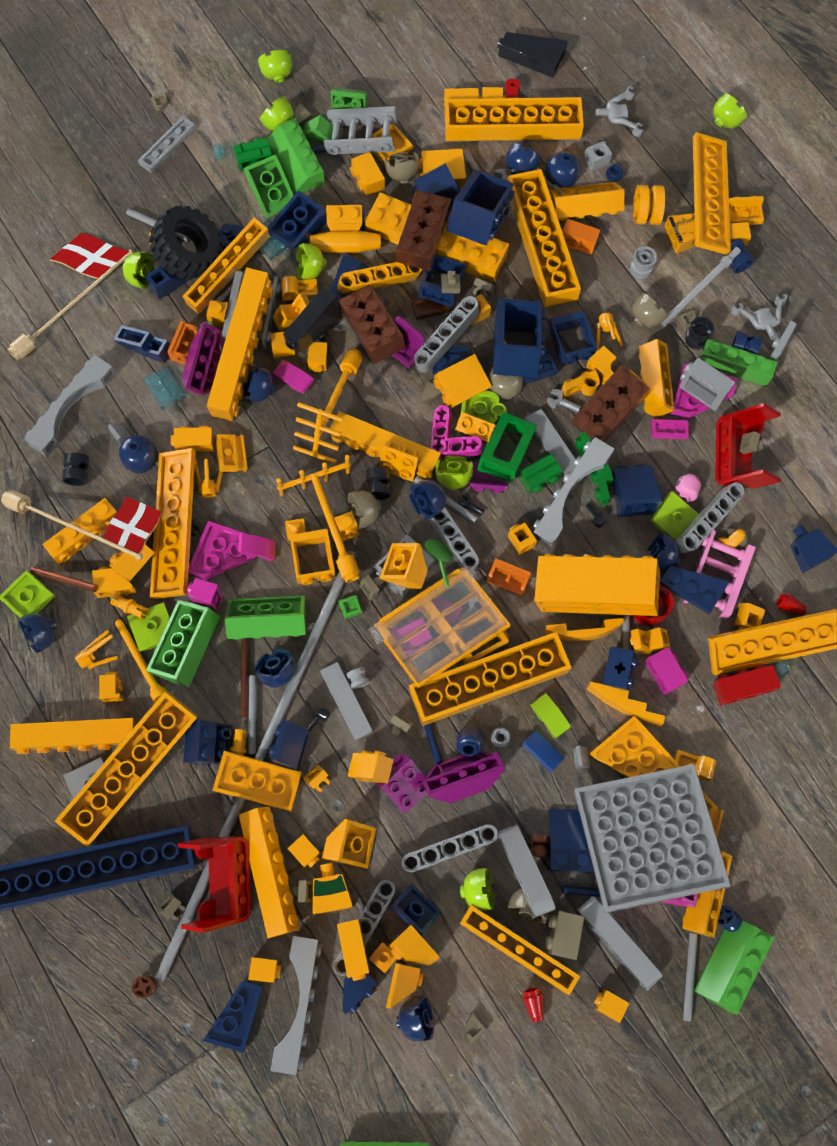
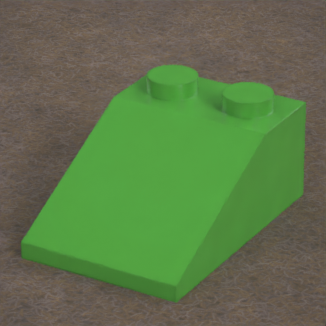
M276 154L244 168V175L265 218L267 219L280 213L294 195Z

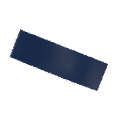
M121 325L113 338L118 344L156 361L166 363L169 358L168 349L171 344L168 340L152 336L150 332Z

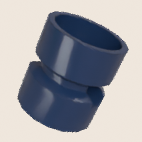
M742 239L731 242V251L735 247L741 250V253L732 260L730 265L735 274L747 270L754 263V258L747 251V246Z
M737 331L731 346L758 355L763 338L756 336L748 337L747 333Z

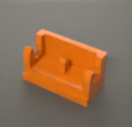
M567 219L562 233L568 248L592 255L600 229Z
M180 321L168 349L171 361L181 364L186 363L190 345L198 332V327Z
M495 558L486 582L522 597L531 572Z

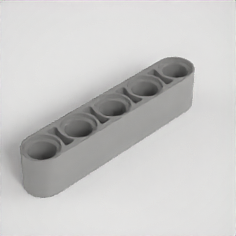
M465 297L416 352L414 361L420 372H429L478 317L479 306L475 297ZM445 333H451L449 336H443ZM435 346L439 347L436 350H432V348ZM422 360H427L425 363H420Z
M735 482L723 487L675 541L679 546L680 553H687L697 549L744 495V487L740 483Z
M444 507L443 511L438 514L444 517L442 520H437L434 517L428 520L460 568H465L468 574H472L478 568L479 558ZM452 530L454 534L447 535L444 531ZM462 545L464 549L458 551L455 549V546ZM471 560L474 562V565L468 566L465 564V561Z
M490 824L408 853L402 860V867L408 873H415L490 845L497 839V829ZM483 830H491L493 838L486 840L482 834ZM466 836L472 837L474 839V846L466 847L463 839ZM447 843L453 844L455 846V853L447 854L444 851V846ZM429 850L434 851L436 854V859L432 862L425 859V853ZM408 858L416 859L417 866L414 869L406 867L405 861Z
M518 825L498 831L501 844L533 915L537 917L555 910L553 899Z
M383 880L377 885L359 917L360 924L363 921H367L371 925L369 933H362L365 946L395 894V886L389 880ZM384 884H388L392 888V892L388 896H383L380 893V888ZM377 902L381 905L382 910L379 914L373 915L370 912V905ZM341 949L334 962V970L338 975L346 976V972H341L338 969V962L344 959Z
M591 896L577 909L579 915L584 916V921L646 991L663 977L660 971L608 912H604L603 906L596 898Z

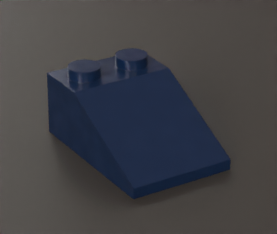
M297 191L267 227L269 235L294 251L300 244L302 245V243L310 239V235L319 232L327 222V213L323 207L300 191Z
M549 809L548 836H550V843L548 844V850L550 852L548 871L593 872V865L579 810Z

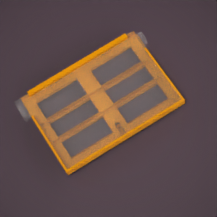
M463 566L447 575L448 588H446L442 578L368 628L372 638L378 645L383 642L386 644L417 688H420L510 627V623L474 579L476 573L471 567L466 569Z

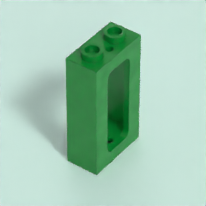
M503 412L480 458L477 470L513 483L533 440L537 425ZM505 429L522 435L510 462H505L493 456Z

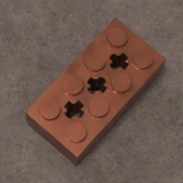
M416 190L396 249V262L431 271L450 214V198Z
M370 284L338 300L343 316L373 364L406 348L402 333Z
M621 365L571 420L572 424L581 432L584 431L592 440L596 437L605 443L650 394V388L626 367ZM621 390H623V391L626 390V391H627V395H625V394L620 395V391H621ZM614 404V409H607V405ZM601 417L602 422H596L595 424V418Z

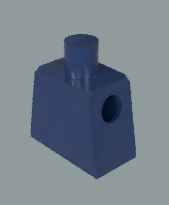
M800 525L793 530L798 539L791 545V549L802 573L837 554V548L819 529L808 533L805 527Z

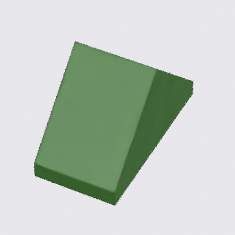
M319 115L305 122L303 133L307 140L324 143V140H332L333 125L324 117Z

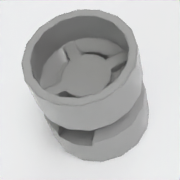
M648 246L636 249L630 264V273L633 277L646 279L651 275L657 260V254L654 249Z

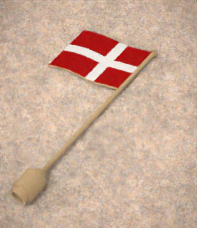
M80 233L49 260L64 264L83 275L97 280L32 336L29 334L20 335L9 345L8 352L16 360L26 357L36 348L34 345L36 341L34 339L114 271L134 251L132 249L127 251L111 246L88 234Z
M15 490L5 491L1 498L6 508L20 514H24L30 509L136 557L137 560L143 558L142 550L145 543L158 525L162 514L161 511L125 496L121 508L110 521L102 538L32 507L30 497Z

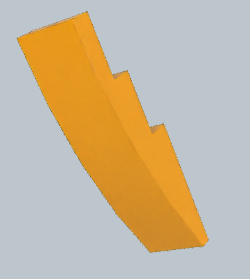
M590 682L587 685L589 692L619 712L630 717L635 716L639 721L660 727L664 724V715L646 711L647 703L628 699L629 691L595 682Z

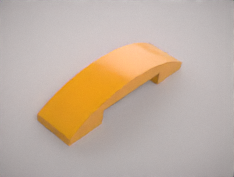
M624 618L604 620L601 624L602 628L567 631L566 624L546 625L544 633L549 635L557 632L560 640L591 641L616 631L624 623Z

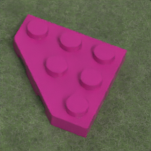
M688 364L684 365L681 376L685 372L684 370ZM727 376L728 378L733 380L735 384L733 385L732 389L730 390L729 394L727 395L724 401L732 398V396L734 395L735 387L738 380L737 378ZM682 380L679 381L674 399V411L670 414L689 419L710 409L681 389L679 386Z
M208 521L190 562L188 575L208 580L255 559L256 556L249 557L238 552L239 534L243 532Z

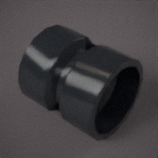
M697 317L691 322L685 335V342L691 349H702L707 339L711 337L714 331V325L711 320L705 317Z
M71 452L65 454L63 461L65 469L62 472V482L71 486L86 485L88 479V472L86 470L89 466V457L82 453Z
M386 467L367 469V491L373 494L376 500L390 498V470Z

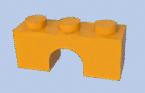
M603 346L589 358L586 368L589 372L596 370L602 385H604L614 374L611 368L614 366L617 357ZM629 370V371H630L631 373H633L638 379H640L632 370ZM621 390V391H620V395H622V394L627 395V391H626V390H624V391Z

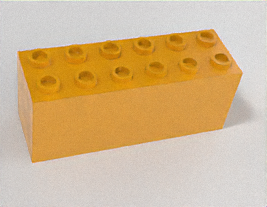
M554 554L538 556L534 601L541 612L658 616L660 587L658 560L652 556L634 558L629 555L622 556V558H614L611 555H604L602 557L583 555V557H575L571 554H565L563 557Z

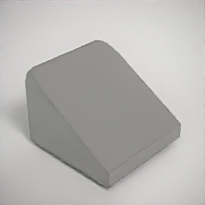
M108 425L111 434L120 445L126 438L131 436L123 425Z
M576 746L573 749L575 767L577 769L590 767L588 748Z

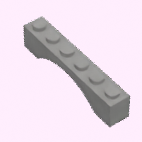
M96 355L87 360L80 373L74 376L69 386L62 390L59 398L51 403L48 411L41 415L38 423L27 432L24 439L28 445L45 457H48L59 444L60 426L68 410L86 394L105 388L116 375L113 367Z
M596 437L593 441L589 440L583 449L585 451L582 457L578 456L573 464L575 466L573 472L566 474L563 479L565 484L562 489L558 487L553 495L554 501L552 504L548 503L542 512L545 515L541 520L538 519L532 528L534 529V536L552 547L563 532L562 513L569 493L585 476L603 469L614 452L613 447Z
M293 936L289 958L295 968L299 981V1006L296 1018L289 1032L274 1048L270 1071L297 1075L298 1070L303 1068L304 1056H301L302 1047H306L308 1033H304L305 1025L310 1024L312 1011L308 1010L309 1001L313 1002L315 995L312 982L313 979L317 980L319 969L318 966H315L316 957L320 958L322 945L319 944L318 939Z

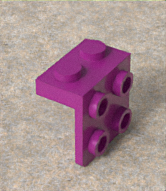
M398 316L395 319V324L403 335L406 348L393 354V356L410 369L415 364L414 355L425 344V339L419 330H415L406 319Z
M472 462L473 475L469 485L473 487L474 491L483 492L487 488L495 493H504V490H508L507 481L478 471L479 462Z
M401 753L393 758L388 784H375L389 796L401 812L407 813L427 793L422 783V779L425 777L424 774L408 756Z

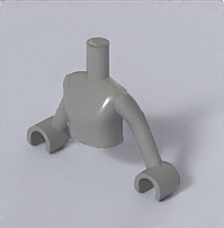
M628 86L624 93L611 99L607 103L606 108H597L596 116H608V119L613 124L629 126L633 128L632 134L640 137L643 133V130H641L642 124H634L628 121L626 104H617V102L624 98L627 100L633 99L635 93H632L634 88Z
M783 294L782 299L778 295L776 296L774 301L775 305H777L775 316L770 308L759 309L752 315L743 308V303H739L738 308L733 304L731 313L735 316L742 313L757 330H766L770 339H775L777 334L774 327L780 324L782 306L786 302L787 295Z

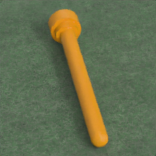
M118 619L115 625L151 687L150 696L156 702L166 689L156 682L153 674L146 671L148 666L123 621Z

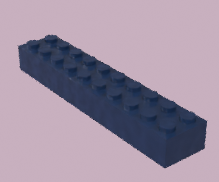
M182 826L0 866V912L198 869L195 849L178 847V843L193 840L192 829L189 826Z

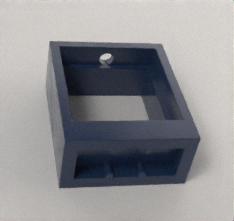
M436 255L431 271L426 270L422 279L419 297L453 307L458 293H442L441 286L430 283L434 270L445 274L448 271H455V274L460 275L461 287L467 264Z
M585 311L549 320L548 330L560 365L573 364L582 359L589 360L596 353L597 345ZM580 326L587 348L564 353L557 332Z

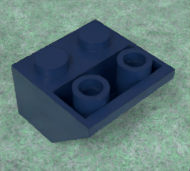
M446 163L414 180L420 191L450 198L451 204L454 203V199L460 192Z
M205 720L194 721L185 731L183 763L220 765L223 752H231L233 725Z
M283 720L282 725L279 724L275 734L277 742L272 744L269 756H271V760L275 765L298 771L308 740L309 730Z

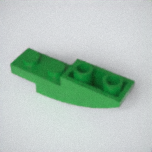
M584 431L580 432L575 440L576 449L580 450V457L585 453L583 449L589 440L593 441ZM608 462L603 469L590 474L591 482L595 483L596 487L594 490L595 499L599 500L600 506L607 505L610 500L608 487L613 482V476Z

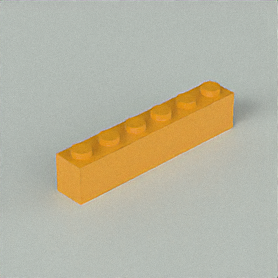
M254 217L182 296L185 303L200 315L209 305L210 300H213L235 276V271H239L270 237L268 228Z
M338 411L337 416L342 417L343 422L334 420L330 429L341 432L340 437L330 434V437L335 442H343L352 449L363 450L371 457H381L382 445L385 442L392 441L399 444V446L403 445L401 451L408 447L407 453L409 449H412L421 454L416 467L417 475L422 478L428 477L432 479L435 473V464L441 458L440 452Z
M133 718L11 724L10 749L17 751L16 754H29V751L37 750V753H49L50 750L57 749V752H70L72 748H78V751H90L91 747H98V750H110V746H118L135 727L137 721Z
M270 807L255 808L239 814L243 836L249 843V861L267 937L272 938L299 930L298 916L296 915L293 896L288 883V875L285 870L283 855L280 850L278 834Z
M472 905L469 906L459 923L567 995L571 994L580 978L578 974Z

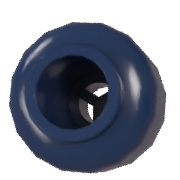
M469 726L462 728L457 736L456 746L458 751L465 756H475L480 753L483 745V734L481 731Z

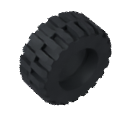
M179 205L167 209L154 224L149 236L150 248L154 252L155 260H158L160 266L163 269L165 267L168 273L171 275L176 274L177 277L182 279L184 277L186 279L199 278L222 253V238H219L220 232L215 228L216 224L213 220L210 221L208 219V215L200 213V210L196 208L191 209L190 206L182 208ZM175 233H181L191 239L197 249V253L183 248L177 241Z

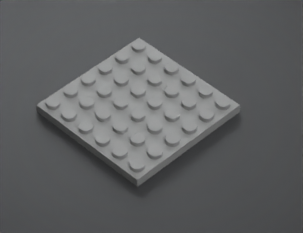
M694 764L574 789L605 913L730 887Z

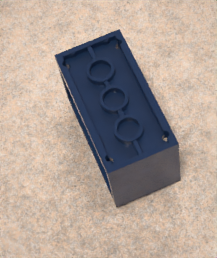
M475 169L454 199L446 231L487 246L488 242L494 239L496 232L499 231L500 225L503 224L505 217H507L510 211L508 205L515 194V191H513L514 183Z
M498 298L494 327V375L537 378L538 370H542V359L540 358L544 356L545 345H542L545 339V333H542L545 327V321H542L545 315V309H542V302ZM504 330L534 332L533 346L504 344Z

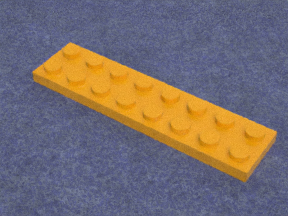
M696 132L693 136L696 247L728 255L731 251L727 141Z
M192 448L159 453L156 509L161 511L162 514L158 525L154 529L153 552L155 553L152 556L150 597L153 599L187 595L196 452Z
M837 609L709 636L708 644L712 673L718 675L761 664H769L837 649Z

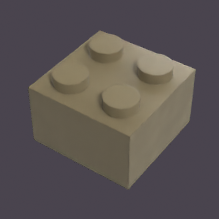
M555 911L553 915H550L548 921V928H551L550 936H546L544 942V949H547L546 954L577 960L584 916L562 911Z

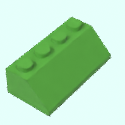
M296 118L279 124L269 136L267 142L272 156L276 154L293 195L297 191L304 193L324 185V172Z
M305 595L228 599L225 613L227 639H259L261 637L278 638L281 636L297 637L306 635Z
M178 600L146 671L174 684L189 688L220 616L209 607Z
M742 921L741 927L735 932H728L724 929L694 988V992L727 1012L738 1015L774 937Z

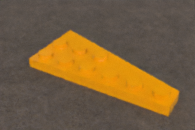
M635 716L589 754L627 778L681 767ZM702 790L710 816L718 807Z

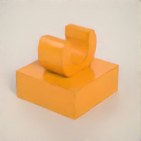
M319 765L303 778L309 786L319 792L322 791L319 787L322 781L328 785L330 784L329 779L326 778L329 775Z

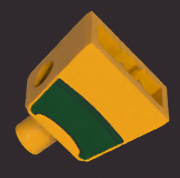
M332 863L320 865L322 878L313 879V914L353 908L343 874L334 875Z

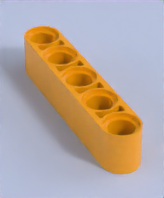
M394 262L345 272L340 276L337 289L341 294L347 295L369 284L373 289L414 281L420 276L423 269ZM410 268H415L417 272L412 271ZM393 271H398L400 275H396ZM377 274L382 275L384 279L378 278ZM360 278L366 279L367 282H362ZM343 281L348 282L350 286L344 285Z

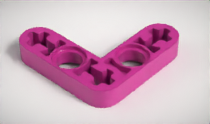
M446 405L438 406L434 411L431 449L440 452L441 458L453 455L476 456L484 451V443L480 438L475 436L451 438L452 412ZM440 428H446L443 435H438ZM457 443L462 444L460 450L453 451V447Z

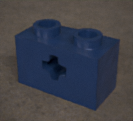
M610 647L603 685L627 691L633 687V669L637 668L639 659L633 650ZM623 666L625 668V671H622L620 674L618 672V669H621Z

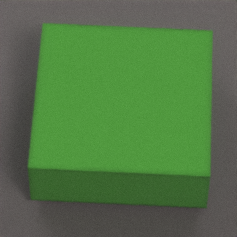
M357 595L338 601L345 620L363 614Z

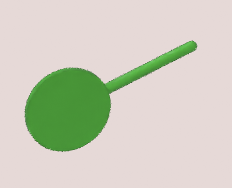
M428 539L425 542V548L434 559L439 561L446 588H448L449 582L443 563L451 560V553L441 542Z

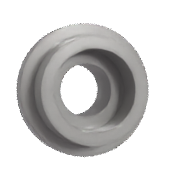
M499 727L492 732L491 741L496 747L503 748L510 743L511 735L507 729ZM500 734L503 735L504 740L499 741L497 739V736Z

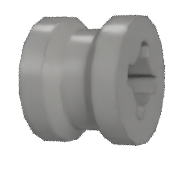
M360 667L347 673L348 679L352 682V689H358L370 683L369 678L365 675V667Z

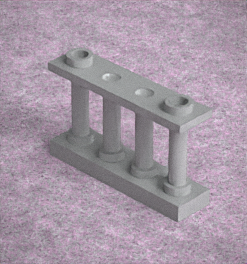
M395 106L327 110L328 120L333 125L332 140H324L327 155L395 151L393 139L389 137L390 124H397L398 119ZM383 124L382 137L372 138L373 125ZM366 125L365 138L355 139L356 126ZM350 126L348 139H339L340 127Z
M235 271L222 331L224 342L244 275L242 271ZM274 276L273 285H271L273 287V294L270 300L267 301V315L263 316L262 319L265 323L263 332H259L257 338L262 340L264 349H267L268 342L271 343L272 316L275 311L277 296L281 295L282 291L278 276Z

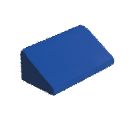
M537 730L522 744L550 772L564 759Z

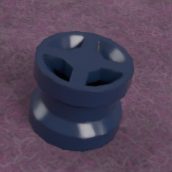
M722 906L718 924L728 932H735L741 927L742 918L731 907Z

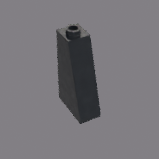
M506 32L504 37L500 38L498 42V56L553 78L566 53L568 41Z
M324 288L316 294L283 333L285 344L289 349H295L301 353L342 319L337 295Z

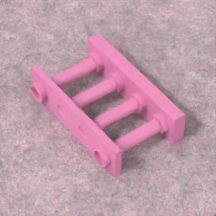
M713 530L701 543L704 548L695 573L703 574L701 571L705 563L731 574L733 580L731 583L729 582L724 590L727 593L726 599L718 600L715 605L721 610L719 617L727 620L733 612L756 547L748 544L744 550H738L713 540L716 533ZM710 547L737 557V560H739L738 566L735 565L733 567L708 557Z

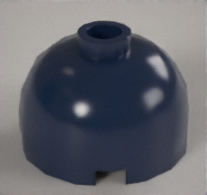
M512 143L507 151L505 162L511 170L510 173L515 175L536 170L540 163V156L530 148L527 151L522 149L524 145Z
M561 151L549 158L544 174L551 184H560L562 188L570 187L579 176L580 165L573 154Z
M254 364L253 368L256 369L254 372L250 371L249 379L245 386V391H248L247 396L244 395L243 399L261 402L269 394H273L275 384H273V377L268 369Z
M132 435L126 438L119 448V458L124 468L133 473L149 471L153 467L152 465L155 463V460L157 461L158 459L157 450L153 442L142 435Z
M423 480L410 487L412 494L409 495V499L418 515L422 513L425 516L423 517L424 519H431L443 511L446 504L444 489L438 483L432 480Z
M662 533V536L657 535L647 551H651L649 556L658 560L660 572H666L670 566L676 567L680 561L678 544L664 533Z
M30 613L19 618V625L26 640L29 639L31 643H34L30 645L34 652L39 653L52 644L56 625L51 618L47 619L45 615L40 613Z
M285 649L273 650L275 653L270 655L266 653L255 664L256 674L260 681L271 688H278L288 684L295 675L296 665L290 652Z
M423 995L412 997L405 1001L399 1010V1016L396 1017L398 1029H401L407 1039L415 1042L429 1041L433 1038L434 1027L430 1028V1020H434L432 1009L428 999L423 998Z

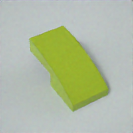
M546 693L529 704L554 738H557L571 727L562 712Z

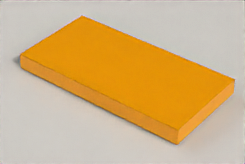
M224 751L212 791L291 812L302 772Z

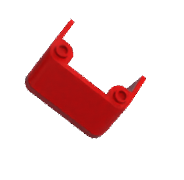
M762 403L723 415L718 419L716 424L715 479L717 483L727 486L737 482L744 488L756 489L781 482L779 477L764 469L752 470V452L747 454L739 452L743 434L755 431L761 435L765 428V421L781 417L780 412Z
M239 836L210 837L178 843L179 848L195 849V854L199 859H208L210 900L202 902L198 908V920L181 924V929L205 933L246 921L251 915L250 862L247 839Z

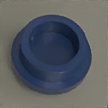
M611 165L606 170L608 180L617 182L622 179L623 171L619 165Z

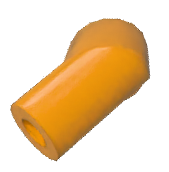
M737 529L728 538L719 537L718 542L731 547H737L744 540L746 533L743 529Z

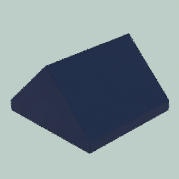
M413 884L390 906L408 926L412 925L421 936L442 913Z

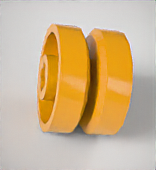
M637 185L633 202L634 224L644 225L648 220L650 225H660L665 208L664 186L653 185L649 189L647 185Z

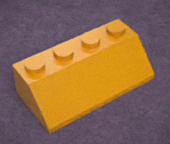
M616 182L548 189L557 218L561 221L567 220L568 217L580 219L584 218L585 215L597 217L601 216L602 213L614 215L618 214L619 211H624V189ZM559 190H562V196L558 194Z

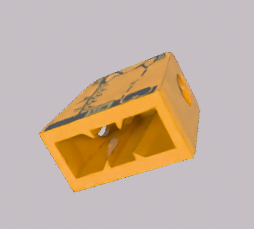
M695 214L668 216L664 227L675 253L677 254L696 246Z

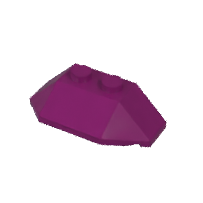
M205 322L202 323L190 345L182 374L184 389L200 396L211 392L225 343L221 336V330Z
M480 751L475 756H465L462 754L435 764L427 776L422 779V783L429 798L453 803L488 790L503 773L505 767L498 752Z

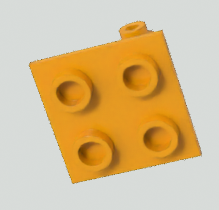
M392 441L385 442L382 445L379 467H386L390 470V474L413 482L417 462L420 460L421 454L412 449H409L407 453L408 447L401 451L403 445L399 446V444Z

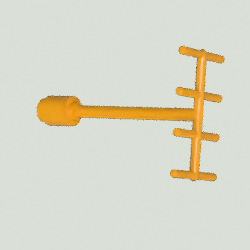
M352 348L346 352L340 365L343 373L325 411L298 402V407L317 413L316 423L300 417L296 418L297 422L315 428L314 437L295 431V436L314 443L313 451L296 445L293 446L294 450L333 464L337 463L335 459L318 454L319 444L336 451L339 449V446L320 440V436L323 431L341 436V432L325 426L329 418L343 422L342 417L331 413L348 377L357 373L363 360L362 353L358 349Z
M345 455V463L327 468V463L323 462V470L307 476L304 475L303 470H300V478L283 484L280 478L276 479L277 489L281 497L284 496L283 489L298 484L302 485V489H306V482L312 480L339 552V559L336 560V564L342 579L346 583L359 579L360 570L354 555L346 552L319 477L324 476V481L327 482L328 474L345 468L346 474H350L351 463L349 455Z

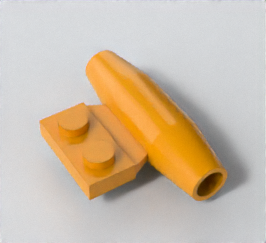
M326 205L327 226L330 231L310 235V244L318 247L321 252L360 253L381 249L380 234L359 231L362 226V205Z

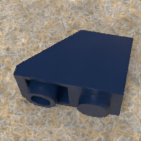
M161 266L145 276L149 288L159 300L188 281L186 277L182 279L177 277L176 274L171 275L165 267L163 269Z
M366 973V978L353 981L352 977L344 979L343 1012L345 1015L349 1011L353 1014L361 1006L359 1001L364 996L368 999L377 990L374 987L377 982L369 973Z

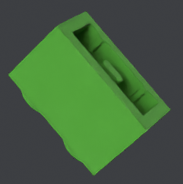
M334 87L331 90L332 109L368 108V91Z

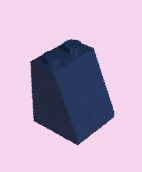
M640 464L635 467L619 466L614 469L612 483L617 516L655 514L662 503V496L652 466Z

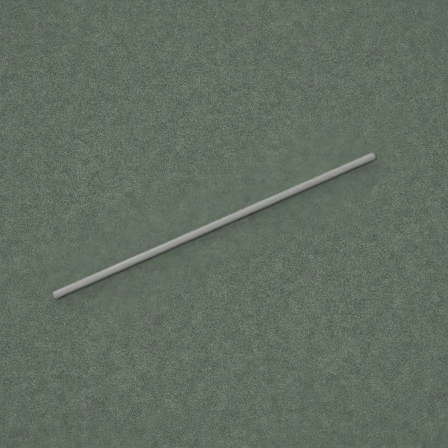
M348 551L350 555H354L356 558L357 554L355 552ZM338 572L295 667V675L284 691L254 759L265 760L274 740L277 727L284 718L344 585L345 580L342 579L340 572ZM236 797L219 837H230L246 802L245 799ZM208 861L155 975V978L161 981H165L186 935L187 930L181 929V924L192 921L209 884Z

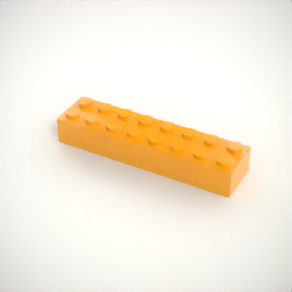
M581 97L445 99V141L581 139L584 123Z
M542 169L508 176L507 181L514 183L513 191H515L510 203L543 306L549 307L578 300L581 288Z
M380 192L365 220L366 232L380 234L382 239L398 245L411 204ZM447 220L436 255L467 264V273L494 283L508 255L509 243L494 238L485 246L446 231L449 222Z
M246 267L207 403V408L214 418L233 422L234 418L238 417L240 406H238L239 400L243 399L245 392L243 389L244 382H248L249 365L252 366L254 361L253 350L258 347L259 338L257 336L259 332H262L264 321H262L263 315H266L268 312L267 301L273 294V287H271V280H269L267 272Z
M557 632L441 673L420 688H417L414 683L410 684L409 692L422 726L567 674L572 667Z
M165 690L66 806L55 822L88 847L195 721L197 714L169 691Z

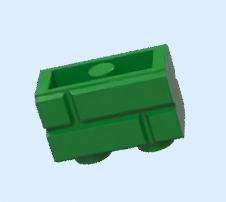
M256 138L252 142H240L233 146L240 172L245 167L272 156L266 138Z
M549 454L519 470L518 478L528 494L532 492L536 494L541 492L545 485L549 483L553 485L560 481L563 471L554 456Z

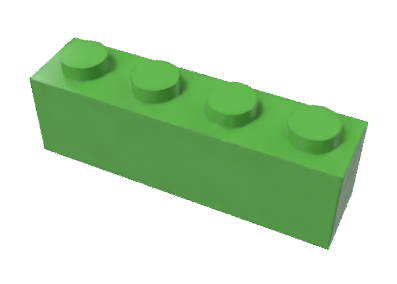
M707 339L700 354V359L716 370L765 387L773 378L777 361Z

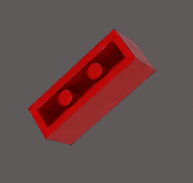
M761 664L754 667L755 670L752 671L743 669L737 671L736 675L729 676V674L718 676V680L713 683V687L720 706L774 692L781 688L774 666L766 667V664Z

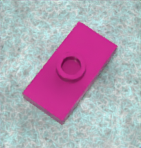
M652 419L651 438L688 440L689 422L688 420Z

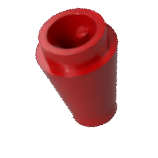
M782 593L777 599L776 607L780 611L803 616L807 611V606L789 593Z
M538 987L524 990L522 999L532 1022L544 1020L543 993L540 992Z

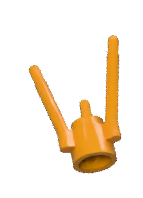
M611 313L601 314L599 322L596 323L597 351L599 350L601 329L604 332L610 331L612 339H617L619 346L623 347L613 315Z
M195 459V474L199 493H201L202 497H215L216 493L220 492L223 472L218 473L215 484L214 480L209 479L208 459H205V480L202 483Z
M106 630L86 648L79 651L80 653L75 655V659L82 669L85 667L92 669L95 666L118 659V656L93 662L96 659L93 652L113 638L112 634L104 638L109 634V630Z

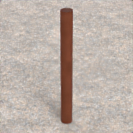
M31 567L30 569L31 574L92 592L98 590V585L37 567Z
M241 639L242 718L249 717V639Z

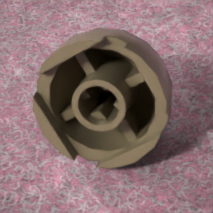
M408 152L390 155L389 160L387 158L384 160L387 174L392 179L400 181V183L410 182V179L414 178L418 173L419 156L416 152H413V155H409Z
M641 293L633 303L632 313L635 317L633 321L639 327L644 325L647 328H655L668 315L662 307L659 308L656 305L657 302L645 293Z
M493 368L487 377L492 385L489 391L496 393L499 400H511L512 397L520 394L523 387V377L494 375Z
M364 490L348 494V505L352 504L350 512L352 511L358 529L374 524L381 510L380 501L376 500L373 494Z
M522 888L516 890L509 900L507 912L511 916L521 920V916L530 919L528 923L531 924L546 923L549 912L535 917Z

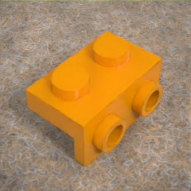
M764 197L730 198V223L748 222L749 225L763 224L762 203Z

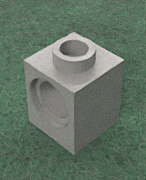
M604 141L586 148L583 159L590 171L593 172L609 165L612 150Z

